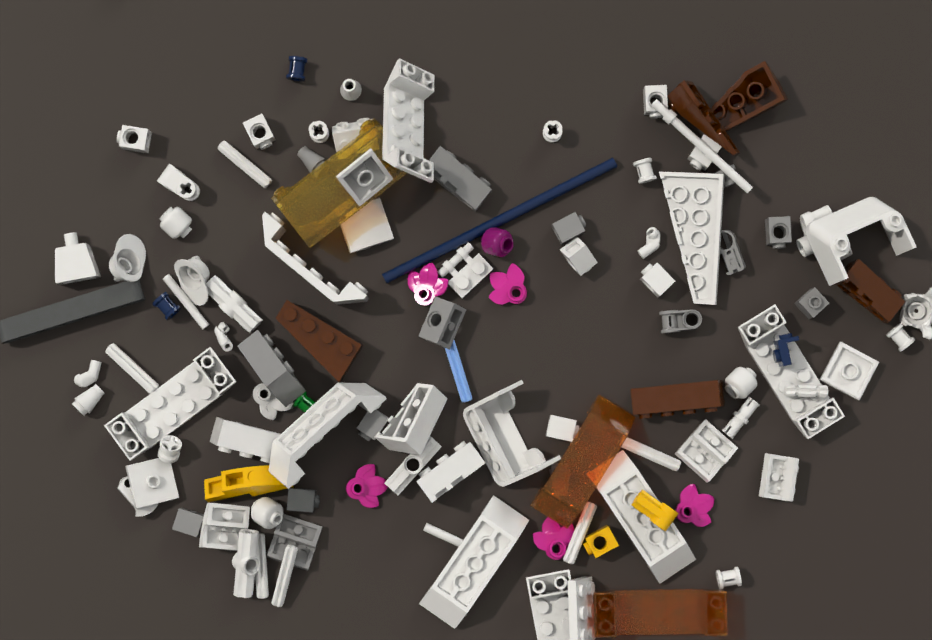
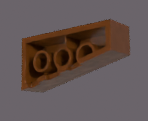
M286 300L276 316L277 321L341 383L363 345Z
M722 380L630 389L633 415L639 414V419L652 418V413L661 412V417L673 416L674 411L682 410L683 414H694L696 409L704 408L705 412L718 411V407L725 406Z

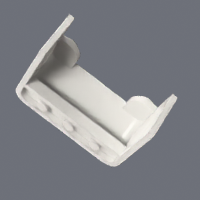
M868 197L807 225L805 230L806 237L829 286L849 278L839 258L846 255L850 250L847 234L880 220L896 256L916 248L904 218L898 211L875 197Z
M522 380L466 407L463 411L464 420L494 481L502 487L532 475L561 459L560 455L546 461L543 453L537 448L529 450L526 448L509 413L515 407V397L511 390L524 384Z

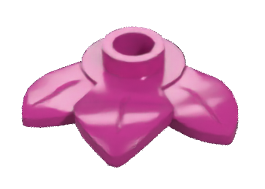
M433 263L424 266L420 273L411 271L408 274L409 289L415 293L416 302L422 306L432 304L435 296L443 295L447 290L449 280L438 278V272ZM426 291L427 296L422 298V293Z
M512 263L508 268L507 274L502 272L490 273V283L495 290L489 295V299L499 305L508 302L520 304L526 299L527 290L523 285L524 274L517 265ZM515 289L519 290L520 296L514 297L512 291Z
M374 464L360 467L356 472L355 478L349 480L346 485L347 495L352 499L359 500L367 508L378 507L379 501L377 496L384 493L388 488L384 484L386 481L384 478L375 476L376 469ZM356 484H358L361 487L359 493L354 491V486Z
M695 484L686 486L680 493V503L675 509L678 513L677 519L682 523L691 522L697 527L707 526L711 523V518L707 512L714 505V497L709 494H698ZM685 508L689 510L688 516L684 514Z
M548 516L542 524V532L533 533L534 544L538 549L544 550L549 558L559 560L566 553L567 546L574 533V526L572 523L560 527L554 518ZM554 545L558 546V551L556 553L552 551V547Z

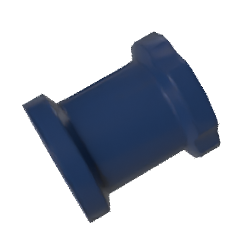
M289 56V74L286 75V79L305 81L304 68L307 58Z
M167 292L161 294L152 304L161 310L167 321L181 310L180 305H176L169 298Z

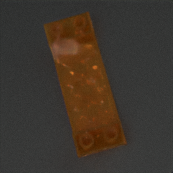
M599 394L588 410L586 419L544 487L540 488L530 504L531 507L566 529L586 505L626 440L636 418Z
M655 589L594 592V637L659 634L728 636L727 591L710 589Z

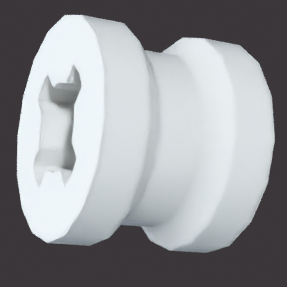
M171 435L164 436L160 440V448L158 449L159 459L165 463L176 462L180 456L181 440Z

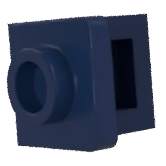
M792 333L779 335V340L773 341L775 346L773 358L775 363L779 364V367L792 365L787 343L798 341L799 336L792 337Z

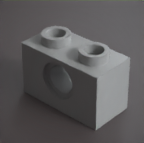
M435 296L418 337L450 350L466 309Z

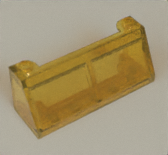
M376 119L365 121L360 126L359 136L293 187L285 188L282 186L271 197L309 248L407 174V172L397 169L382 160L383 127ZM371 148L393 177V180L359 207L337 180L336 176Z

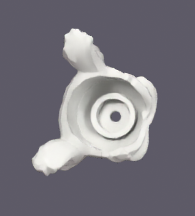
M932 287L926 294H904L902 299L905 303L901 309L900 322L904 326L920 329L924 338L932 339Z

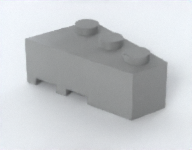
M440 146L429 159V161L434 163V180L476 212L491 194V184L483 177L478 178L474 175V171L468 165L461 164L450 151H446Z
M256 330L241 342L238 348L264 385L287 407L306 390L293 374L294 369L287 361L284 362L282 360L284 355L277 347L275 349L272 347L275 343L269 335L263 336L259 330Z

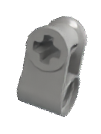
M668 310L659 312V315L662 316L663 329L661 334L694 330L702 323V316L696 310ZM688 314H693L697 317L696 325L690 326L686 323V316Z

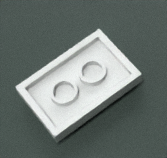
M584 576L568 580L570 640L596 639L597 630L594 626L596 607L593 604L595 584L592 582V577Z

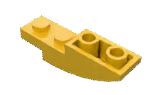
M269 465L221 471V476L204 479L205 500L208 503L248 493L251 496H257L288 489L270 474Z

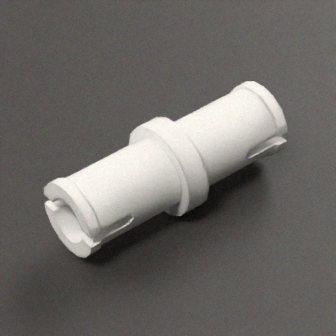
M748 397L738 411H734L733 418L722 431L733 439L744 424L747 425L749 417L760 405L751 397Z

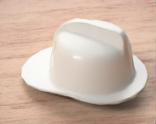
M123 235L116 243L114 255L109 261V269L116 282H135L141 278L146 259V250L142 241L135 235Z
M194 256L188 260H177L174 264V270L183 292L194 305H204L208 301L209 296L206 286L210 276L208 267L201 261L199 256Z

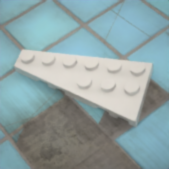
M659 171L675 235L680 247L682 261L687 273L693 303L717 305L725 174Z

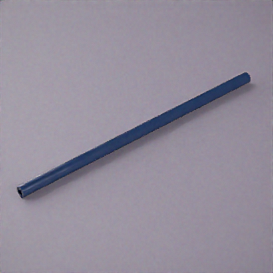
M612 157L383 273L382 276L387 284L482 236L487 229L492 227L498 228L617 168V164Z

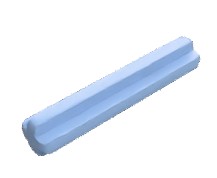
M453 340L450 350L445 348L461 402L465 403L472 400V395L455 340Z

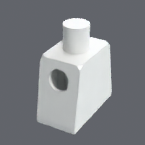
M76 232L64 234L66 246L55 248V283L64 285L101 278L90 245L87 243L79 244Z

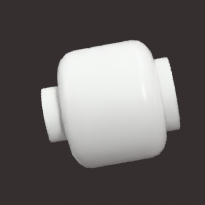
M180 207L168 208L159 218L161 220L160 228L173 239L179 236L184 238L192 230L189 227L192 218Z
M735 368L725 379L726 392L734 399H745L757 387L755 372L750 368Z
M262 497L256 500L251 507V518L263 528L272 529L279 525L283 519V507L269 497Z

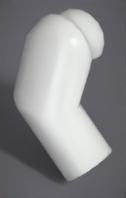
M650 227L646 231V245L637 250L642 259L656 251L660 246V232L655 227Z
M221 322L215 327L214 332L221 348L228 352L233 348V344L226 335L230 328L227 324Z
M91 360L89 370L81 375L77 374L74 378V383L79 387H87L96 382L102 362Z

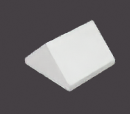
M371 148L336 176L337 180L359 207L393 180V177Z

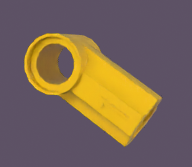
M644 490L638 493L631 504L665 532L678 515L671 507L663 502L660 503Z

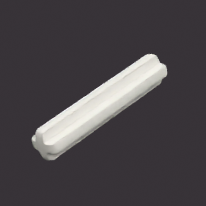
M222 141L217 149L263 188H267L271 184L272 180L229 143Z
M112 343L107 347L106 354L148 393L151 394L159 387V384L116 344Z
M623 436L620 440L619 446L673 471H678L681 461L626 436Z
M585 503L563 557V561L566 563H575L597 509V505L594 503Z
M259 533L257 558L260 560L261 566L255 574L257 598L263 599L268 598L269 588L265 534Z
M287 545L285 548L271 602L273 606L282 607L284 604L298 547L294 545Z

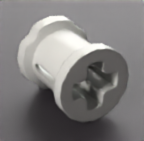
M554 120L548 121L544 125L543 137L546 141L554 143L561 138L563 132L561 123ZM549 128H550V129L556 128V129H557V131H556V134H557V135H555V134L549 135V134H548V133H549Z
M322 121L310 124L308 130L312 140L316 143L326 142L329 138L327 125ZM322 128V131H323L324 134H323V135L318 134V135L316 136V133H315L314 130H315V129L320 130V129Z
M645 158L633 163V166L637 168L639 184L657 179L651 166L652 158Z
M899 323L886 334L888 338L891 337L899 346L898 350L900 352L915 341V338L910 337L902 328V323Z
M738 567L722 572L716 570L719 590L726 586H742Z

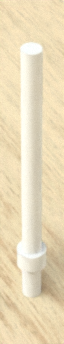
M658 99L651 104L663 116L662 119L667 124L671 123L746 193L753 188L680 121L672 109L668 110Z

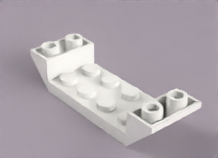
M399 58L384 87L382 160L397 169L432 183L434 181V163L423 158L424 100L434 93L435 75Z
M266 212L263 213L265 246L333 303L340 305L367 302L369 300V297L366 295L368 293L367 289L358 282L355 284L349 282L341 293L329 281L327 284L323 283L321 280L324 277L313 268L310 270L306 269L307 263L296 254L293 256L289 255L290 249L279 241L286 232V229L283 227L285 223L273 212L270 215Z
M774 304L738 326V330L745 347L789 418L806 439H809L839 421L845 415L835 399L829 396H785L784 389L786 385H795V387L797 385H816L818 387V385L822 384L795 341L787 343L792 365L779 367V364L775 363L773 358V350H775L773 341L779 340V335L788 334L789 331L784 325L787 322Z
M211 347L194 358V362L126 412H121L104 425L130 461L158 444L164 436L170 435L221 397L237 382Z
M366 383L335 384L273 441L269 464L270 474L288 489L297 484L305 474L296 463L298 459L305 456L315 443L320 442L324 435L332 428H335L348 413L353 412L357 405L372 413L387 398Z
M624 450L587 473L648 564L647 566L659 584L696 560L687 542L673 522L665 532L651 522L649 517L631 505L641 490H644L656 500L658 499Z
M493 495L419 604L455 629L510 552L529 519Z
M569 569L526 577L537 640H570L568 580H571Z

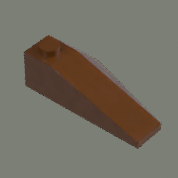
M763 61L745 71L738 81L711 107V110L727 132L784 103L788 98L767 62Z
M682 81L667 96L670 100L668 104L675 113L678 112L732 155L740 153L692 81Z

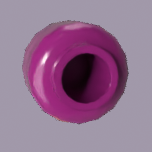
M492 227L487 229L481 238L482 249L488 255L505 257L513 249V238L507 230Z

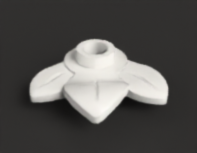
M264 383L258 384L253 389V399L259 404L260 413L267 419L275 420L277 411H287L293 408V402L285 407L269 391ZM262 390L267 391L268 395L266 398L260 396Z

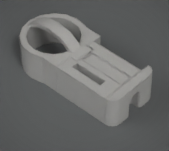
M722 230L721 234L727 249L720 247V254H722L726 268L729 271L726 274L731 275L744 270L746 265L738 246L736 235L730 230ZM726 233H728L732 237V246Z

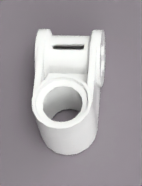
M170 163L157 180V182L185 200L193 201L200 195L199 186ZM186 187L192 190L190 194L186 192Z

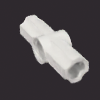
M215 275L206 283L208 294L230 318H234L249 333L253 332L263 321L247 305V302L234 290L232 291L219 277Z
M430 436L421 455L409 454L384 484L399 496L442 446ZM416 459L419 462V468L416 471L408 470V460Z
M241 529L239 531L238 551L232 559V565L236 569L233 593L236 597L250 598L253 595L255 574L261 566L260 560L257 558L259 531Z

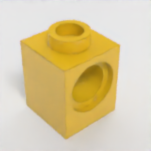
M608 525L585 536L586 542L583 544L588 555L593 554L595 558L619 546ZM599 536L604 537L605 545L602 548H595V538Z

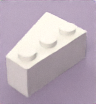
M417 383L400 404L402 406L395 417L391 415L387 420L389 422L388 426L382 433L378 432L375 438L388 450L421 455L448 398L434 385Z
M216 417L210 442L219 446V451L231 453L232 450L240 451L239 456L252 459V456L256 455L261 457L260 461L270 463L272 443L280 433Z
M465 441L461 442L454 448L456 452L450 457L445 454L436 461L438 465L431 470L430 467H427L418 474L421 478L416 482L432 503L485 464V461L471 442L467 444Z

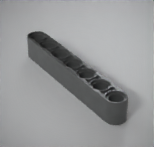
M140 280L135 282L125 281L0 320L1 343L5 344L144 301L145 297Z

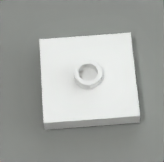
M839 342L819 380L859 401L879 361L843 342Z
M156 458L125 466L135 509L179 498L171 463H165Z

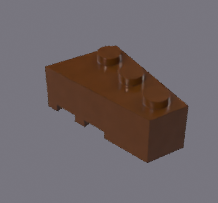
M860 259L850 262L845 268L849 278L835 283V285L883 323L890 322L905 303L901 298L902 295L897 290L891 289L882 278L877 276Z

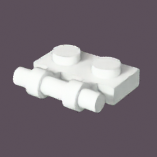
M469 242L463 248L457 249V253L449 261L446 260L442 264L443 267L437 271L442 278L448 273L453 276L449 280L448 285L462 299L493 270L492 266L479 253L473 259L468 255L474 249ZM461 260H464L467 264L458 272L454 267Z

